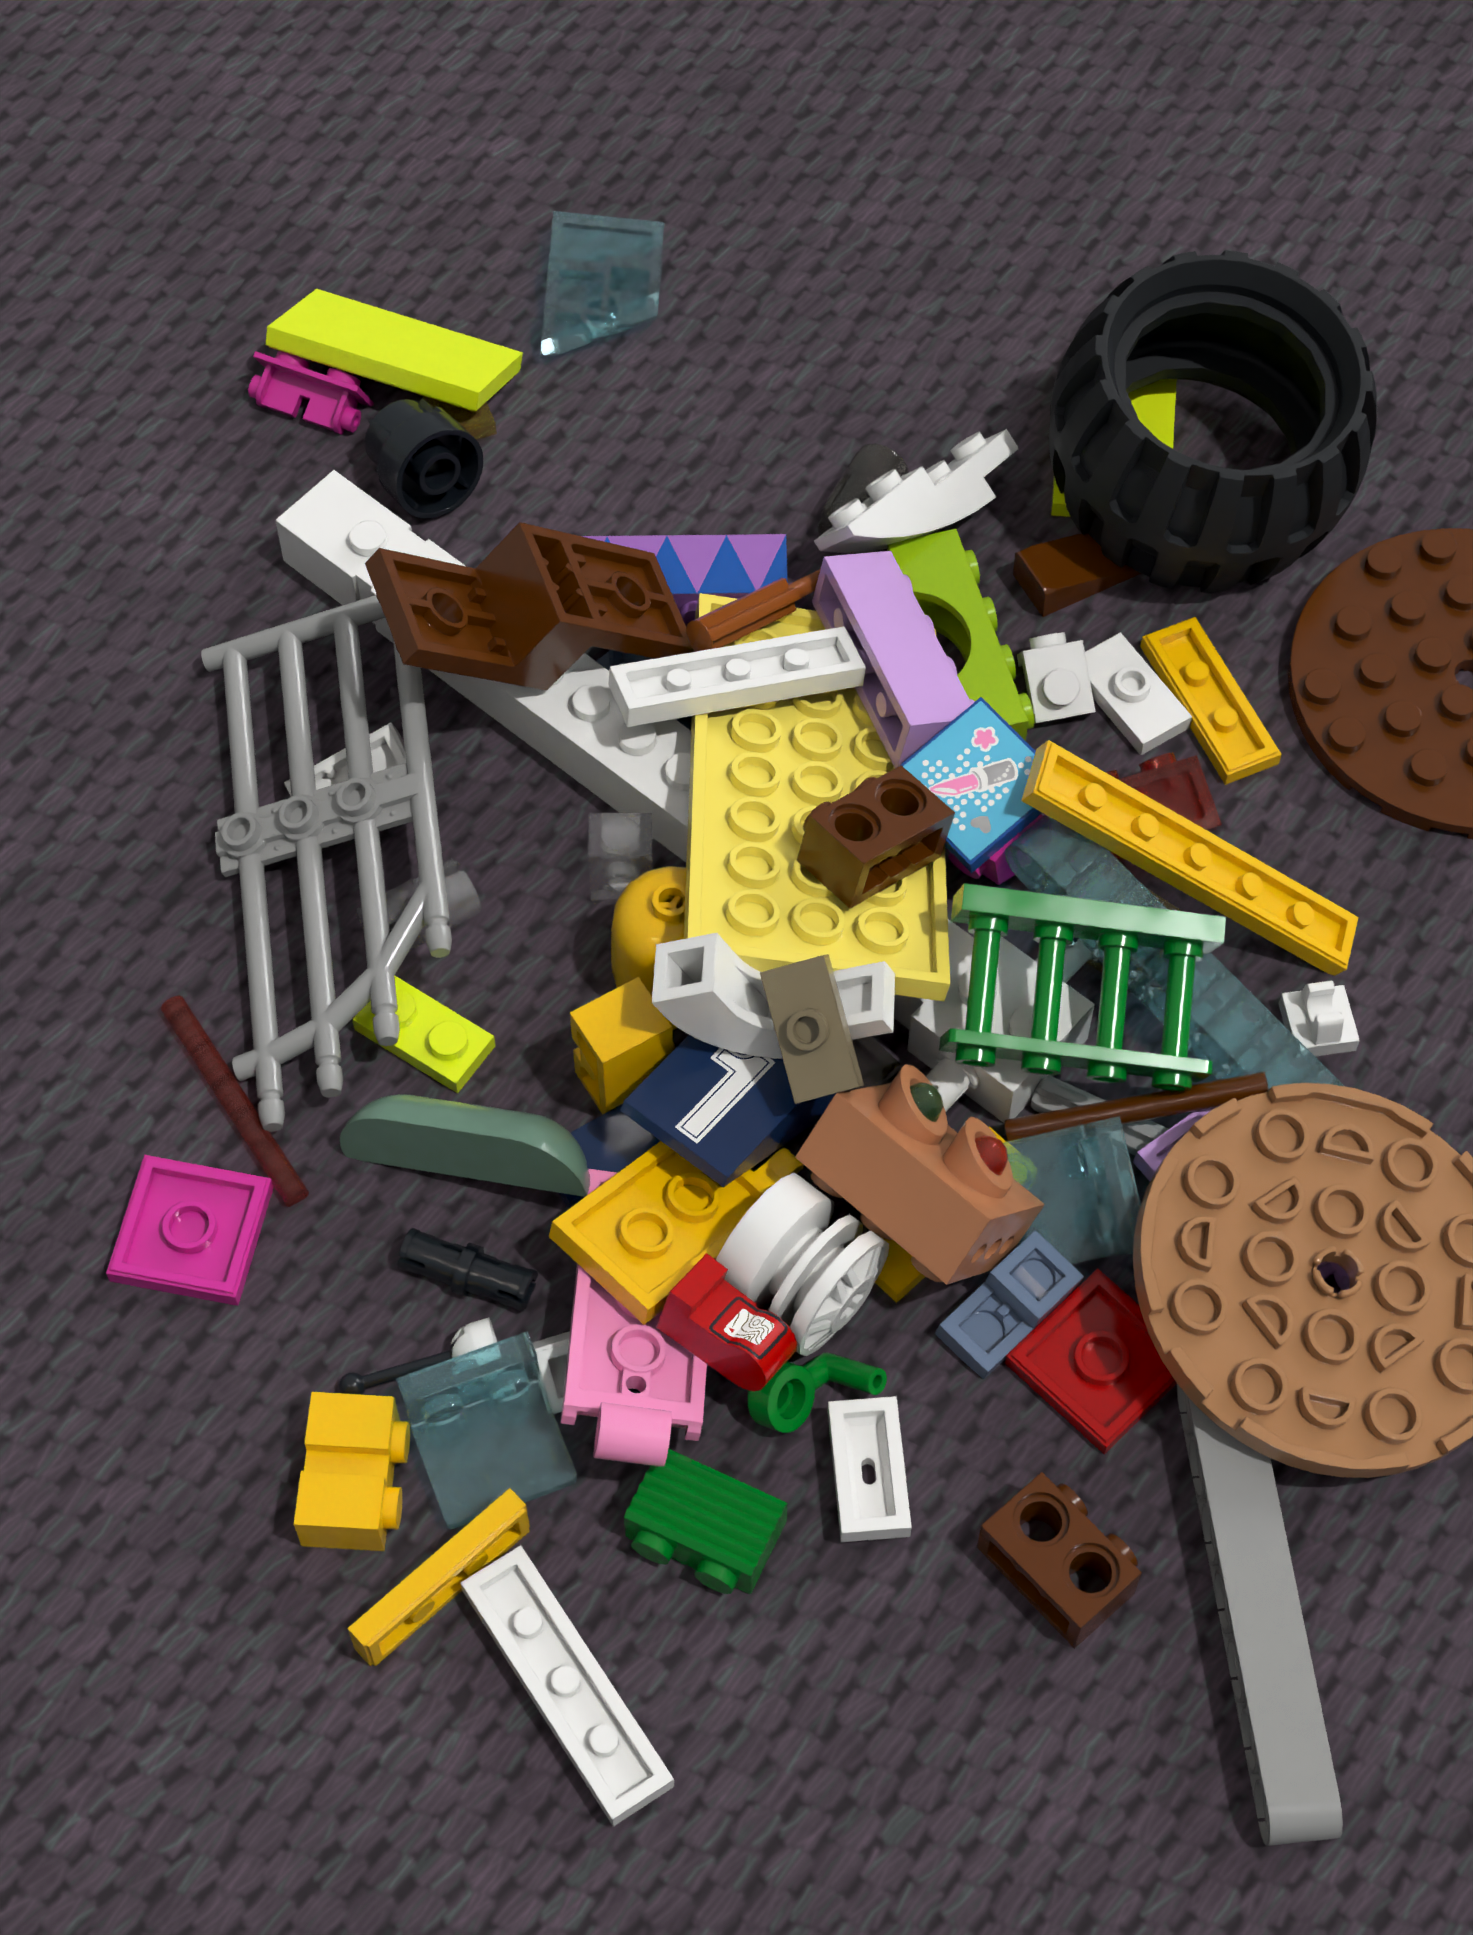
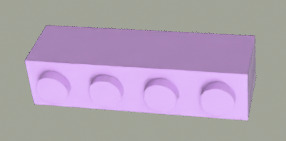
M891 551L824 556L812 604L825 629L845 626L866 666L863 686L855 687L894 767L897 768L975 701L969 699L957 677L954 661L946 656L935 635L931 618L922 611L913 594L910 578L902 573Z

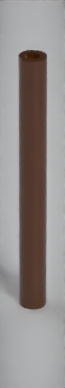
M1264 1071L1194 1084L1190 1091L1162 1090L1005 1120L1006 1136L1010 1145L1205 1110L1218 1107L1233 1098H1236L1238 1101L1251 1095L1268 1092L1269 1086Z

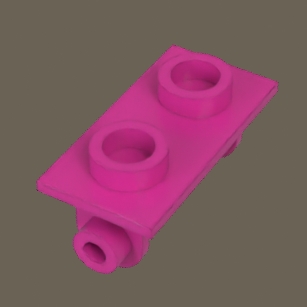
M256 351L253 355L265 367L262 377L255 375L248 388L249 397L255 398L256 404L260 407L296 418L304 398L309 400L303 415V419L306 422L332 430L338 434H343L345 430L355 432L360 424L361 411L356 409L358 403L372 407L374 404L359 388L361 381L344 371L329 368L327 374L324 375L309 370L310 364L306 360L282 351H277L275 358Z

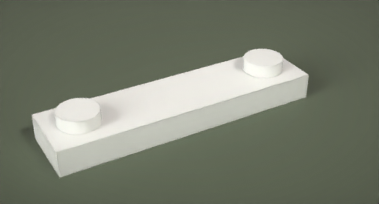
M845 626L610 666L608 685L626 726L632 727L863 686L866 666Z
M521 1545L461 1582L464 1595L613 1827L674 1787V1778Z

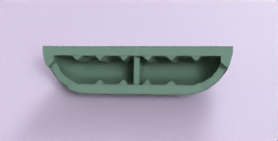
M396 1094L378 1098L363 1106L346 1123L340 1135V1146L344 1156L360 1161L583 1197L587 1196L590 1187L587 1161L577 1140L556 1121L533 1113L416 1095Z

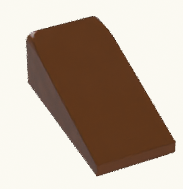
M1088 533L1032 545L1015 553L1013 576L1042 617L1142 574L1127 565L1121 568L1102 554L1101 546Z

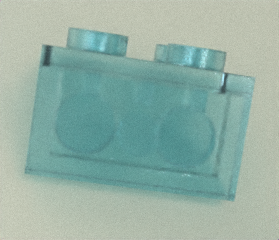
M1120 1116L1000 1143L1009 1160L1013 1178L1045 1204L1018 1245L1036 1230L1071 1264L1109 1255L1133 1253L1134 1233L1141 1203Z
M528 1331L396 1378L404 1412L410 1423L412 1434L443 1519L449 1529H455L470 1523L509 1488L525 1503L576 1483V1471L542 1386L537 1354Z

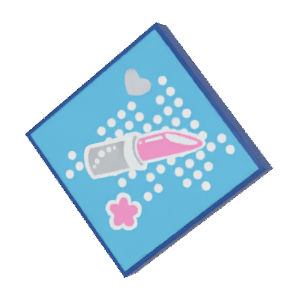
M982 697L901 764L955 812L944 846L971 873L1042 814V812L1021 801L1036 751Z

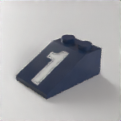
M688 1035L624 1100L620 1111L719 1185L725 1187L818 1122L836 1093L795 1104L783 1059L758 1057L729 1051Z

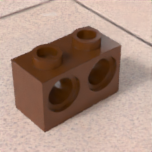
M901 765L879 778L870 777L864 780L853 792L832 803L823 802L814 808L803 824L804 836L797 861L850 909L940 858L955 812Z
M1041 1472L981 1525L977 1548L1075 1649L1135 1594L1142 1572L1136 1567L1138 1565L1136 1556L1122 1539L1112 1533L1105 1536L1086 1517L1088 1516V1510L1085 1504L1070 1487L1063 1483L1056 1486ZM1031 1520L1043 1521L1052 1527L1056 1537L1045 1542L1034 1541L1024 1534L1021 1525ZM1080 1570L1092 1571L1101 1577L1106 1588L1096 1593L1084 1592L1073 1584L1070 1575Z

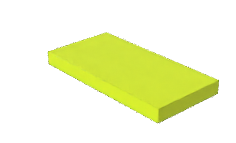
M315 289L267 326L265 344L269 348L473 412L484 405L520 371L523 352L319 289Z

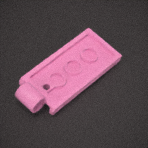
M588 1169L590 1174L588 1194L617 1174V1172ZM577 1264L561 1424L575 1425L577 1415L598 1417L594 1440V1458L664 1467L668 1454L671 1427L685 1428V1440L699 1441L703 1424L707 1364L656 1328L662 1311L643 1325ZM628 1389H637L641 1393H633Z

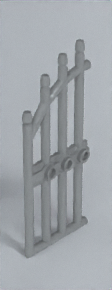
M376 595L205 648L201 651L203 664L207 671L213 672L223 668L235 814L217 820L218 831L215 832L216 854L220 857L221 873L225 877L240 874L253 1050L233 1057L232 1065L239 1081L256 1076L257 1097L261 1100L258 1103L259 1119L263 1129L269 1132L281 1130L285 1118L284 1102L281 1100V1097H283L281 1064L314 1047L315 1063L319 1066L316 1070L317 1084L322 1096L328 1098L339 1096L343 1085L342 1067L339 1066L341 1062L339 1031L371 1001L372 1013L375 1014L373 1017V1029L378 1043L382 1046L396 1044L400 1025L399 1017L395 1014L398 1006L394 975L424 925L428 927L425 930V937L431 956L436 958L445 957L450 954L452 936L451 929L448 926L450 918L421 668L403 665L394 639L393 646L406 763L373 773L358 626L385 618ZM334 634L349 780L316 790L302 643ZM278 651L291 797L259 807L247 661ZM413 822L420 884L390 932L379 831ZM355 839L367 969L336 998L322 848ZM297 856L311 1021L279 1037L264 866Z

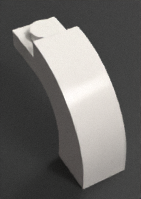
M718 933L656 944L652 1004L664 1017L685 1033L713 1046L741 1054L783 1059L760 971L750 967L738 957ZM883 961L834 971L852 1040L892 1033L894 1028L895 973L888 964Z

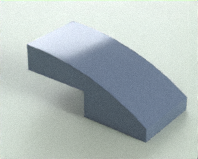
M1034 1230L989 1273L986 1281L938 1326L935 1335L984 1380L1005 1360L1006 1355L1058 1307L1082 1281L1084 1276L1043 1236Z

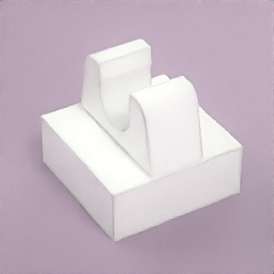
M1332 980L1309 983L1304 986L1302 991L1281 994L1278 1004L1293 1059L1356 1051L1360 1040L1344 985L1334 986Z

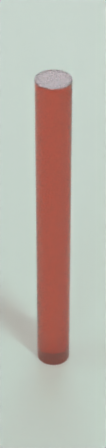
M177 995L166 1000L161 1006L162 1013L268 1178L272 1179L273 1186L286 1206L291 1207L307 1198L309 1195L308 1189L271 1132L263 1129L255 1107L183 996Z

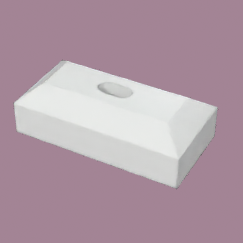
M897 1396L829 1401L827 1413L841 1542L910 1537L912 1527ZM865 1464H870L874 1468L875 1482L873 1484H866L863 1481L861 1467Z

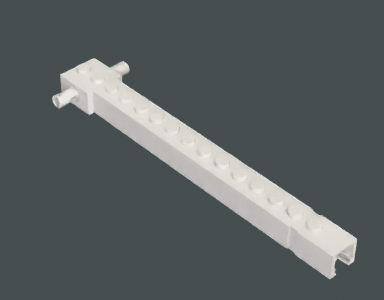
M335 470L329 473L275 520L284 562L342 605L376 595L365 563L378 548L465 566L431 540L424 541L414 534L408 523ZM386 618L373 621L376 625V630L393 642ZM585 653L547 691L429 669L683 861L687 862L691 730L676 719L627 727L608 685L609 670ZM948 919L950 987L945 1001L895 995L894 1019L909 1029L907 1050L932 1069L926 1078L931 1082L939 1095L945 1112L965 1093L1005 1123V1120L1015 1118L1032 1100L1034 1091L1041 1079H1046L1047 1076L1053 1077L1054 1075L1027 1073L1021 1071V1061L996 1058L995 1066L992 1067L962 1065L955 1062L956 1053L939 1051L940 1037L948 1029L965 1030L974 937ZM1003 937L1000 938L991 1033L1030 1038L1038 958L1033 960ZM1079 938L1076 943L1073 941L1072 944L1066 945L1057 1034V1041L1083 1044L1088 1039L1095 1004L1066 983L1096 954V946L1093 940Z

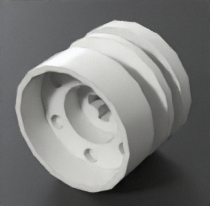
M792 1173L782 1177L767 1189L749 1208L729 1235L716 1261L728 1269L724 1280L757 1304L756 1307L762 1309L772 1301L768 1311L779 1316L790 1327L797 1341L796 1352L803 1356H808L827 1343L838 1330L849 1322L862 1306L883 1269L889 1253V1243L872 1231L862 1234L863 1223L850 1214L838 1219L828 1228L834 1212V1201L801 1176Z

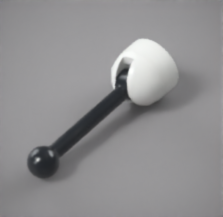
M488 1317L471 1322L458 1329L448 1351L363 1376L355 1372L347 1373L339 1381V1391L342 1394L363 1395L365 1389L452 1363L461 1372L470 1376L488 1375L504 1370L491 1320Z

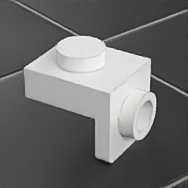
M1065 632L1030 638L1031 650L1022 651L1017 654L1018 665L1023 666L1027 694L1034 714V724L1096 712L1083 640L1067 643Z

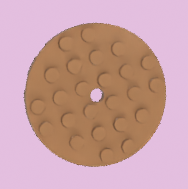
M1320 1083L1272 1086L1265 1093L1251 1095L1238 1101L1236 1098H1233L1214 1108L1195 1122L1166 1155L1156 1169L1145 1191L1134 1233L1133 1269L1141 1314L1162 1362L1180 1388L1216 1425L1246 1446L1288 1466L1336 1477L1371 1478L1395 1475L1418 1469L1441 1459L1459 1448L1473 1436V1157L1468 1151L1460 1155L1446 1141L1430 1130L1433 1123L1401 1104L1359 1089ZM1333 1262L1340 1265L1349 1277V1289L1334 1293V1288L1324 1281L1321 1272L1317 1270L1320 1263Z

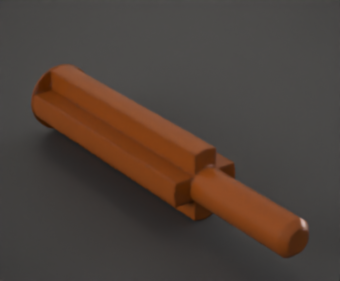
M820 569L790 584L787 583L786 578H780L690 621L686 628V635L690 646L695 652L720 648L796 611L794 602L815 592Z

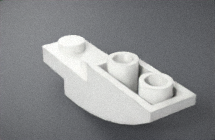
M1007 429L984 439L980 432H977L950 450L955 459L948 465L945 460H942L926 470L922 466L902 476L898 474L896 469L890 470L865 488L870 497L861 503L856 498L833 512L828 517L833 526L814 540L818 549L824 552H873L887 549L888 544L928 535L978 511L996 498L984 477L1019 448Z

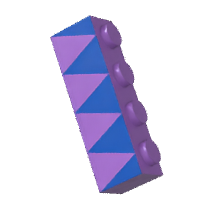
M786 534L582 536L654 553L686 628L690 621L695 620V611L700 593L739 599L780 578H786L787 580Z

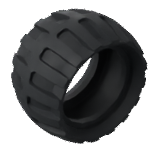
M1224 250L1221 255L1199 256L1196 251L1173 255L1162 265L1151 269L1149 266L1144 267L1120 283L1089 314L1066 351L1055 380L1050 405L1049 452L1055 481L1060 493H1064L1066 508L1070 517L1083 535L1088 533L1101 546L1102 554L1121 568L1125 565L1133 568L1135 571L1150 577V583L1172 588L1176 584L1199 587L1200 592H1222L1230 589L1235 584L1248 581L1250 585H1253L1282 572L1298 558L1312 551L1333 530L1351 505L1365 476L1377 423L1376 384L1373 372L1370 371V359L1366 344L1358 328H1351L1342 315L1341 304L1325 289L1318 291L1309 283L1299 278L1298 271L1279 262L1274 266L1248 258V253ZM1161 379L1193 380L1222 387L1248 399L1273 418L1288 439L1291 457L1279 464L1251 470L1223 468L1195 460L1175 451L1158 440L1139 421L1128 394Z

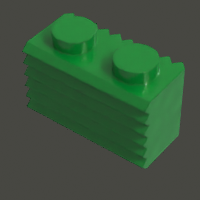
M668 1448L665 1466L650 1465L643 1481L639 1484L637 1493L633 1496L631 1504L625 1512V1536L633 1540L631 1546L641 1556L663 1565H667L671 1558L676 1559L678 1562L695 1569L694 1576L696 1579L717 1592L731 1594L734 1588H738L747 1594H751L787 1522L788 1503Z

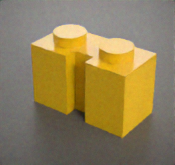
M639 977L570 1012L572 1039L578 1046V1048L573 1050L575 1073L602 1114L623 1104L624 1100L676 1048L673 1042L672 1031L677 1029V1027L652 1004V996Z
M311 1392L305 1436L306 1458L304 1471L300 1473L294 1517V1527L300 1544L306 1547L385 1551L387 1529L398 1530L401 1522L402 1488L392 1487L395 1463H407L410 1423L400 1421L395 1397Z

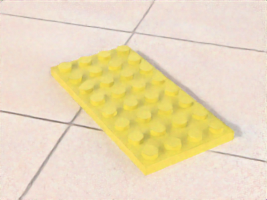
M700 593L695 611V619L737 599ZM796 608V611L723 647L825 630V627L817 611ZM855 687L692 716L684 939L718 933L739 958L760 972L829 954L833 972L885 961L895 973V995L945 1001L950 987L945 846L941 857L850 909L797 861L804 836L803 824L814 808L823 802L832 803L853 792L864 780L870 777L879 778L895 769Z

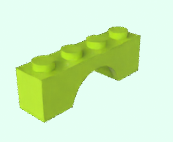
M957 529L888 544L887 551L892 552L902 573L910 578L913 594L924 614L931 618L934 629L952 641L963 655L966 664L957 674V677L969 699L977 701L982 697L1026 741L1027 730L1034 728L1032 705L1026 693L1018 694L1013 681L1016 677L1013 654L1008 644H999L995 633L998 628L996 610L989 596L984 598L981 596L978 588L980 582L979 567L973 550L964 551Z

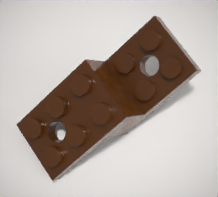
M519 522L476 568L378 548L365 563L376 592V597L382 607L403 665L547 691L591 646L650 658H661L694 651L687 639L686 625L658 560L652 552Z

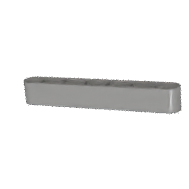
M1177 1384L1180 1412H1187V1414L1180 1415L1192 1476H1199V1478H1193L1204 1540L1205 1542L1212 1541V1544H1205L1217 1608H1225V1611H1219L1218 1614L1230 1676H1238V1680H1231L1243 1744L1244 1747L1251 1746L1252 1749L1245 1750L1257 1818H1265V1821L1258 1822L1262 1840L1266 1846L1341 1838L1343 1820L1340 1796L1271 1458L1239 1442L1216 1425L1192 1402Z

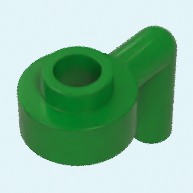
M828 1352L820 1354L803 1366L786 1362L761 1390H748L749 1412L757 1424L782 1433H789L798 1429L805 1422L814 1403L815 1390L827 1382L831 1381L872 1395H878L886 1386L887 1375L881 1368Z

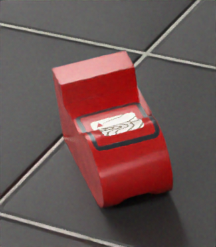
M706 1253L669 1292L656 1328L734 1384L746 1390L759 1391L797 1351L795 1335L779 1316L770 1311L759 1309L756 1307L757 1304L724 1280L728 1269Z

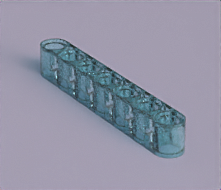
M1045 814L1005 849L1006 861L1012 872L1031 892L1167 909L1106 848ZM1078 938L1103 963L1104 951L1098 949V940ZM1138 946V951L1131 953L1128 989L1163 1023L1169 959L1163 957V949ZM1212 953L1203 954L1202 960L1195 962L1188 1050L1197 1059L1213 1061L1212 1074L1218 1080L1265 1071L1269 1089L1276 1085L1295 1083H1320L1344 1086Z

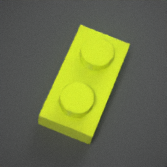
M394 975L398 1006L395 1014L399 1017L400 1025L397 1043L391 1046H382L378 1043L373 1029V1017L375 1014L372 1013L371 1001L353 1018L355 1031L458 1094L495 1048L494 1035Z

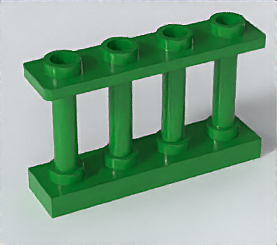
M966 883L953 896L951 922L968 924V932L974 934L965 1030L948 1029L940 1037L939 1051L956 1053V1063L975 1067L995 1066L996 1058L1021 1061V1071L1040 1075L1061 1074V1066L1087 1069V1079L1104 1083L1126 1082L1127 1074L1152 1077L1151 1086L1153 1088L1169 1091H1190L1192 1082H1200L1212 1075L1213 1061L1187 1058L1195 962L1201 961L1203 954L1211 953L1224 943L1226 917ZM1008 929L1034 932L1033 940L1039 943L1030 1038L991 1033L1000 938L1007 936ZM1073 937L1098 940V949L1104 951L1096 1046L1057 1041L1066 945L1073 943ZM1138 946L1163 949V957L1169 959L1161 1054L1122 1049L1131 953L1138 951Z

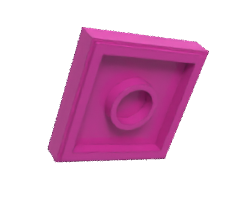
M144 1155L106 1272L109 1281L238 1306L273 1192L272 1179Z

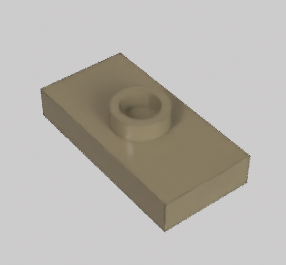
M829 954L760 972L795 1104L864 1086Z

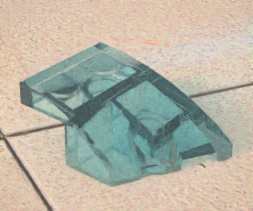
M553 211L540 359L552 358L657 319L664 222Z

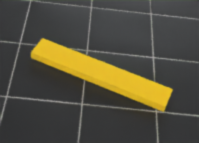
M1050 740L1036 749L1022 796V802L1327 974L1336 976L1347 970L1358 922L1356 915Z

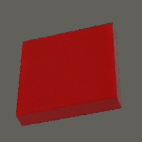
M1099 1269L1094 1271L1013 1348L1005 1358V1364L1104 1455L1177 1384L1162 1362L1149 1336L1140 1306Z

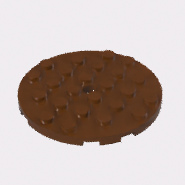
M1441 528L1398 535L1377 542L1342 562L1324 578L1304 606L1294 632L1288 667L1289 695L1301 732L1320 762L1346 789L1354 788L1360 794L1381 806V813L1402 823L1428 832L1430 827L1450 832L1468 834V839H1473V689L1460 684L1456 680L1455 675L1459 673L1460 669H1463L1464 672H1473V529Z

